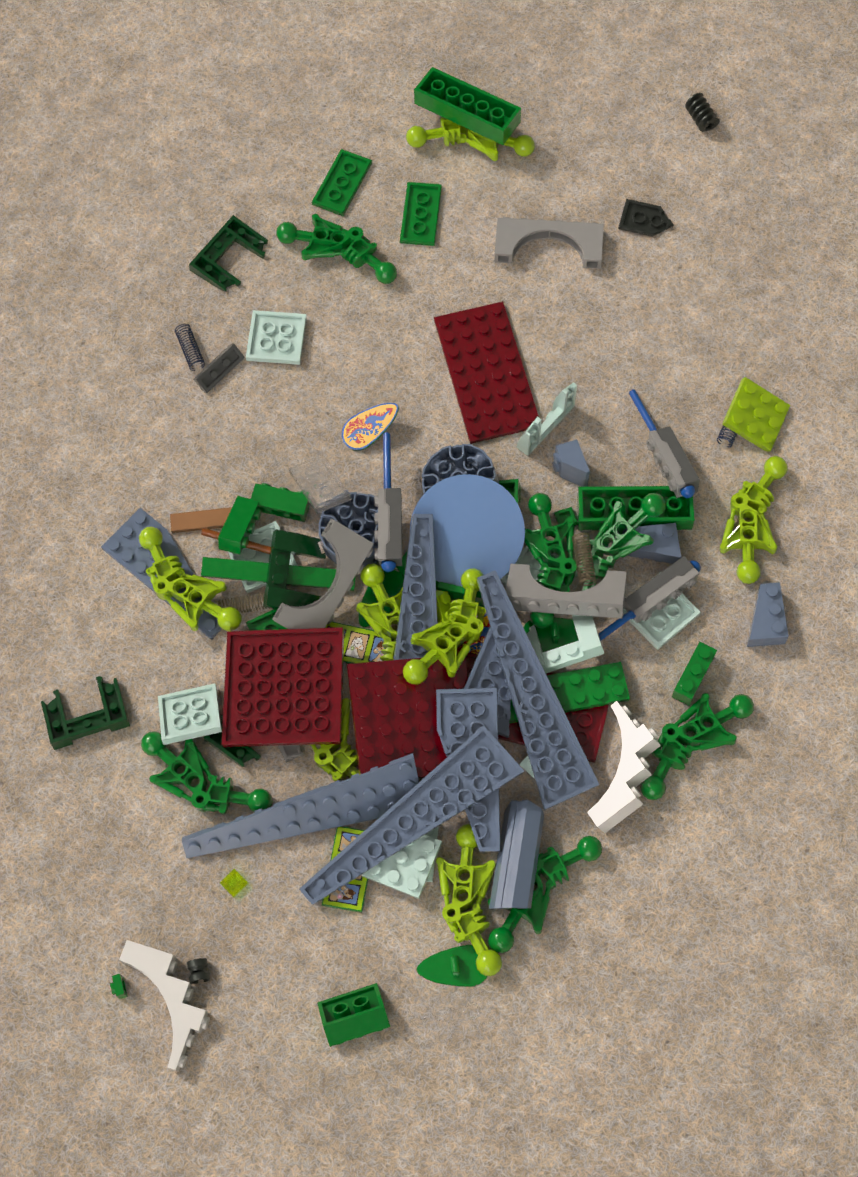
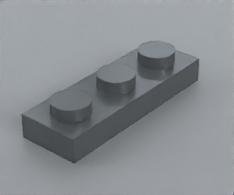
M231 343L193 380L204 393H208L245 357L237 346Z

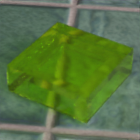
M233 869L220 884L234 898L248 885V882Z

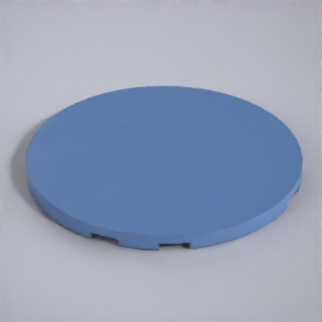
M464 474L439 481L424 493L413 511V514H433L435 580L438 582L462 587L461 576L470 568H476L484 575L496 570L499 579H501L509 572L510 564H515L521 554L525 538V525L521 510L514 497L503 486L489 478Z

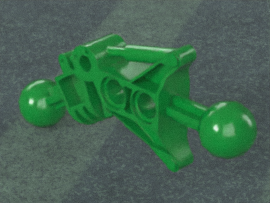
M313 214L312 223L315 227L313 232L297 230V227L291 222H283L276 229V236L281 243L291 244L295 240L310 242L301 251L303 260L341 255L350 264H353L355 268L362 267L367 263L375 270L377 280L383 284H390L397 277V269L393 263L381 262L373 255L377 250V244L374 242L370 243V240L364 236L363 230L360 227H352L346 230L340 225L320 218L318 214Z
M536 493L529 499L528 508L532 514L538 516L541 529L529 530L525 528L524 542L533 557L541 565L539 569L540 574L537 575L538 580L536 581L551 590L570 592L569 586L572 584L577 570L576 562L573 560L574 547L572 543L574 518L568 517L564 523L552 526L549 517L552 501L548 495ZM551 536L554 540L548 541L546 537ZM565 539L567 540V552H569V558H566L562 546ZM555 553L558 554L559 557L553 558L550 555ZM530 612V620L537 628H546L554 621V613Z
M650 493L646 495L642 500V508L629 520L625 515V505L620 501L615 503L613 511L600 527V532L594 540L590 539L596 582L597 579H604L607 570H609L608 568H613L618 558H624L644 546L653 544L654 539L650 535L640 534L636 528L648 517H658L665 511L666 503L660 494ZM627 528V532L625 534H622L624 529ZM613 541L612 546L608 547L609 543ZM604 555H609L606 560L602 558ZM596 583L590 586H583L582 591L594 587Z
M703 693L701 698L685 711L675 724H666L662 728V733L658 739L661 746L651 753L660 762L654 774L640 785L643 796L653 801L660 799L666 791L664 779L670 767L678 770L685 769L684 764L688 763L687 758L691 757L693 751H704L724 745H734L737 739L736 735L727 732L721 724L734 717L739 719L748 718L754 711L753 700L748 695H735L730 700L729 707L714 714L708 704L709 694ZM696 713L695 719L678 727L682 722L685 723L689 718H691ZM709 722L712 724V727H705L703 723ZM692 731L695 733V736L689 737L686 735V732Z
M152 731L143 736L141 747L144 753L149 756H158L168 765L160 774L151 775L149 778L150 782L179 798L183 797L190 801L197 810L202 812L219 811L222 815H225L228 807H230V803L248 805L249 809L254 813L261 808L264 810L272 806L273 798L265 789H255L251 793L233 791L231 777L227 782L224 776L219 781L218 775L214 776L209 771L210 767L193 739L185 740L183 751L176 757L166 748V745H163L161 733ZM180 766H185V771L178 774L177 769ZM205 773H206V775L208 776L209 782L211 783V784H210V787H209V789H208V791H207V793H206L207 779H206ZM192 780H200L196 787H191ZM174 785H185L193 795L190 797L184 793L185 791Z
M585 836L579 840L576 849L562 856H559L553 847H549L544 854L540 853L534 883L537 885V889L533 891L531 908H504L511 912L502 927L493 929L489 934L488 944L490 948L498 953L508 952L514 944L512 933L521 918L532 925L536 934H541L550 901V890L556 887L555 882L563 884L562 878L569 881L566 867L582 859L589 862L598 859L603 849L601 842L596 837ZM541 873L547 879L546 890L544 895L543 883L539 877Z

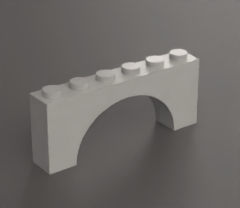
M509 217L498 218L494 262L512 263L515 253L526 243L537 239H556L569 244L579 253L583 268L601 269L604 224L596 222L581 223L579 221L565 222L561 220L548 221L544 219H514Z
M330 519L321 536L331 544L336 556L337 568L331 587L319 600L306 606L295 607L281 603L272 620L287 629L325 628L327 624L329 625L334 618L333 613L335 609L339 608L344 601L343 596L345 592L352 588L353 578L363 569V561L371 555L374 543L339 522Z
M510 564L505 591L515 611L622 619L627 572L607 570L604 579L592 588L578 592H560L539 584L530 573V565Z

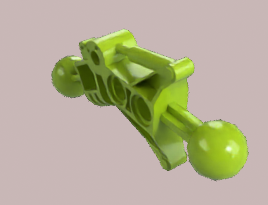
M443 117L440 118V128L425 130L420 126H413L406 133L408 144L414 148L424 146L427 140L443 137L446 146H449V143L455 145V142L457 144L467 142L471 147L486 154L492 161L498 160L497 147L499 143ZM520 135L517 138L509 137L504 144L505 146L513 147L516 154L521 157L531 155L535 149V142L529 135Z
M773 456L766 460L764 464L765 474L758 484L754 481L752 483L744 481L742 489L731 497V514L727 520L719 550L721 553H726L731 549H742L743 562L738 565L736 574L738 579L745 584L756 582L761 575L760 567L754 561V549H763L771 554H775L777 550V545L774 542L764 513L767 511V507H770L771 502L774 501V497L768 490V487L773 480L784 477L788 470L786 461L779 456ZM737 515L739 517V526L733 531L734 516ZM745 518H749V519H751L752 521L747 522V521H745L744 519H745ZM745 535H749V536H751L752 538H751V539H746V538H744V536H745Z
M152 526L141 530L139 543L143 548L150 550L155 561L152 563L153 566L146 569V573L151 577L150 581L157 597L161 600H167L171 604L170 607L190 626L192 631L198 630V620L204 611L216 617L218 625L223 630H236L242 621L240 612L233 607L221 608L211 601L218 593L224 592L227 589L225 582L214 581L194 574L192 576L185 574L184 568H181L182 563L179 562L178 556L165 557L161 549L163 541L161 531ZM186 588L185 592L178 593L179 589ZM171 597L184 603L186 611L176 601L174 602ZM197 597H202L200 602H194Z
M375 563L368 564L361 570V580L366 586L372 587L378 603L365 604L360 602L357 604L356 610L365 618L377 635L379 634L384 640L382 646L385 649L381 650L383 656L380 659L382 661L394 660L396 641L391 642V639H396L397 631L393 630L391 625H398L403 587L400 593L389 598L382 584L385 578L384 570ZM390 607L393 612L386 613L383 608Z
M470 568L462 574L461 585L465 589L464 600L458 599L450 603L451 608L449 609L447 621L439 622L422 632L412 634L411 644L422 646L428 653L420 660L412 659L406 663L403 668V675L407 682L411 684L424 682L428 677V668L437 660L446 667L448 676L454 677L470 651L471 644L480 639L484 627L483 617L486 613L485 608L478 606L479 603L475 602L476 594L480 590L477 578L484 575L480 570ZM465 641H468L457 655V648Z
M348 698L342 700L341 744H320L321 748L319 749L316 744L311 745L315 753V762L328 775H332L334 782L342 778L345 779L347 776L351 778L352 775L359 773V770L356 768L358 765L356 750H351V745L347 743L351 706Z
M465 824L456 833V841L462 847L460 865L447 863L442 857L436 859L441 893L444 896L445 902L442 916L451 932H454V940L457 943L470 940L478 955L476 959L477 970L485 976H493L500 971L502 959L498 952L488 949L481 936V933L489 927L490 922H484L487 918L485 915L480 916L483 913L480 904L482 898H485L496 863L494 860H490L483 865L472 866L473 850L477 843L471 825ZM463 873L470 874V878L468 880H460V877ZM448 879L454 885L451 904L449 903L448 896L450 895ZM467 893L468 898L465 901H459V895ZM473 906V910H472V911H469V912H466V913H462L463 911H465V910H467V909H469L470 907Z

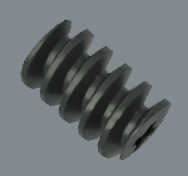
M696 93L687 100L685 108L701 132L712 130L718 126L720 120L716 118V113H713V109L710 108L707 99L703 97V93Z

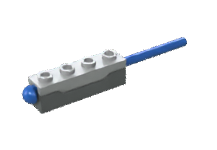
M635 390L629 391L630 397L650 430L649 438L646 441L649 451H652L655 463L659 464L662 476L666 477L669 489L674 492L677 498L682 496L691 498L698 492L700 479L670 426L657 429Z
M386 432L383 433L384 488H378V495L374 497L375 507H378V513H375V524H378V530H375V542H378V548H375V560L379 561V565L384 571L391 572L396 566H402L401 488H391V434Z
M683 556L625 598L624 609L627 613L623 615L622 619H617L598 633L600 641L630 619H634L636 623H639L641 620H648L656 609H663L668 604L667 601L672 598H678L685 588L688 587L690 589L697 583L701 570L700 564L694 560L688 561Z

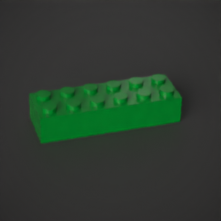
M434 67L428 71L414 89V104L501 145L505 144L521 123L520 107Z
M669 486L578 487V531L599 530L613 511L617 501L625 505V515L629 520L642 508L643 498L650 493L660 494L664 498L666 503L665 511L658 517H648L640 526L676 523L677 530H692L695 521L693 496L691 498L683 496L677 498L674 492L669 489Z

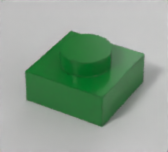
M121 974L113 975V982L110 983L112 994H116V997L119 999L128 997L123 976Z

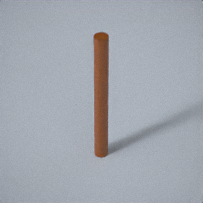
M206 528L202 529L201 535L218 540L220 532ZM249 541L247 545L249 549L270 554V546Z

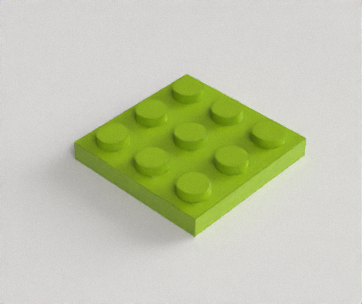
M744 377L739 384L722 425L762 450L770 452L790 405L747 377Z

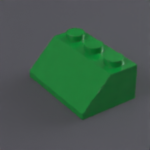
M377 983L317 1002L330 1047L390 1027Z

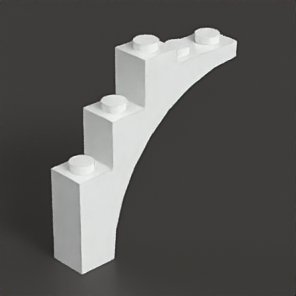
M617 701L611 707L617 716L621 729V760L609 789L600 801L587 812L596 826L604 833H607L643 805L639 799L641 794L636 787L652 775L648 769L650 765L645 757L661 746L657 741L659 736L652 727L648 729L644 724L640 725L636 719L632 720L630 717L632 712L626 705L621 706Z
M126 940L119 960L147 976L158 987L166 1001L173 1029L172 1052L168 1068L179 1072L180 1068H184L187 1061V1056L185 1055L187 1047L191 1048L195 1038V1035H192L193 1031L201 1033L203 1029L206 1030L210 1021V1017H207L208 1012L186 1004V1001L191 1000L194 990L191 989L192 985L190 982L170 976L171 973L174 974L178 963L175 961L176 957L173 954Z

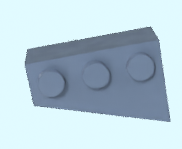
M676 523L639 526L636 528L640 534L650 535L654 542L627 556L670 564L675 563L681 558ZM627 528L624 529L622 534H625L627 532Z
M780 582L760 584L747 647L785 644L789 636Z

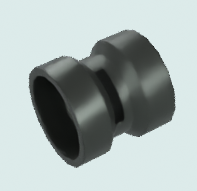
M206 958L187 962L188 970L191 973L189 976L190 984H198V980L202 979L204 982L210 981Z

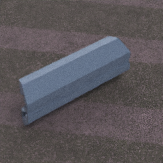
M513 800L504 811L500 836L501 852H498L489 909L531 908L544 813L542 808L529 800Z

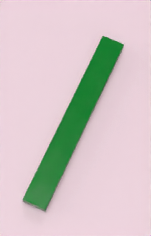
M203 557L201 577L266 583L269 563ZM289 565L287 585L329 589L334 581L336 569ZM354 577L353 580H352V581H354V583H353V586H352V588L350 589V591H354V587H355V577Z

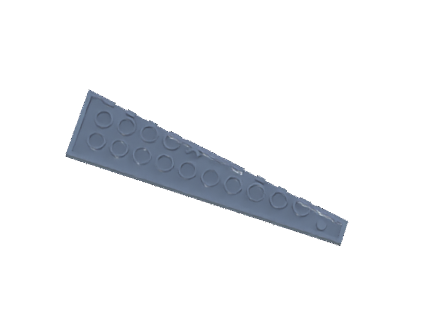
M413 514L394 660L424 657L428 651L422 646L411 644L412 634L422 632L437 624L433 514Z
M496 570L478 577L477 582L544 810L597 787L599 783Z
M483 725L299 890L312 905L316 904L525 771Z
M413 753L390 761L388 765L380 768L378 766L371 768L369 772L361 775L359 773L352 775L350 779L338 780L327 786H322L275 803L273 807L264 810L261 808L251 815L239 816L236 820L229 823L223 822L212 828H206L182 837V844L186 858L378 819L419 783Z

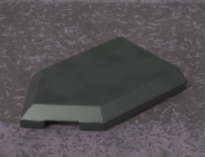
M626 199L618 229L653 237L673 227L674 224L667 218L661 206Z

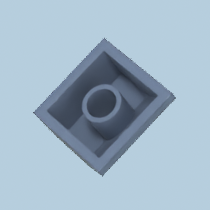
M578 440L556 445L555 453H553L554 462H552L555 473L558 472L561 478L576 485L588 487L590 470Z

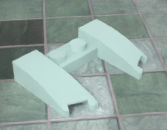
M573 382L558 394L553 403L552 411L548 413L546 420L542 424V419L539 417L531 423L517 443V448L529 456L575 406L577 384Z
M572 615L579 641L544 653L542 652L535 626L533 625L529 628L530 631L527 633V636L545 673L605 654L593 616Z

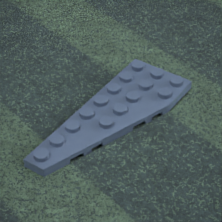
M139 508L101 548L155 593L150 581L151 577L146 573V569L153 566L152 563L155 561L150 550L143 548L139 543V535L144 528L152 526L159 529L163 535L161 549L165 557L178 556L179 562L182 563L181 568H184L185 574L192 576L193 572L168 530L143 509ZM186 588L179 589L178 593L185 592ZM171 597L174 602L176 601L186 611L184 603ZM197 597L194 602H200L202 597ZM206 611L201 614L198 620V629L212 640L222 628L218 625L216 617Z
M497 688L436 690L437 731L447 757L483 725L498 741ZM498 788L465 809L480 852H501L500 796Z

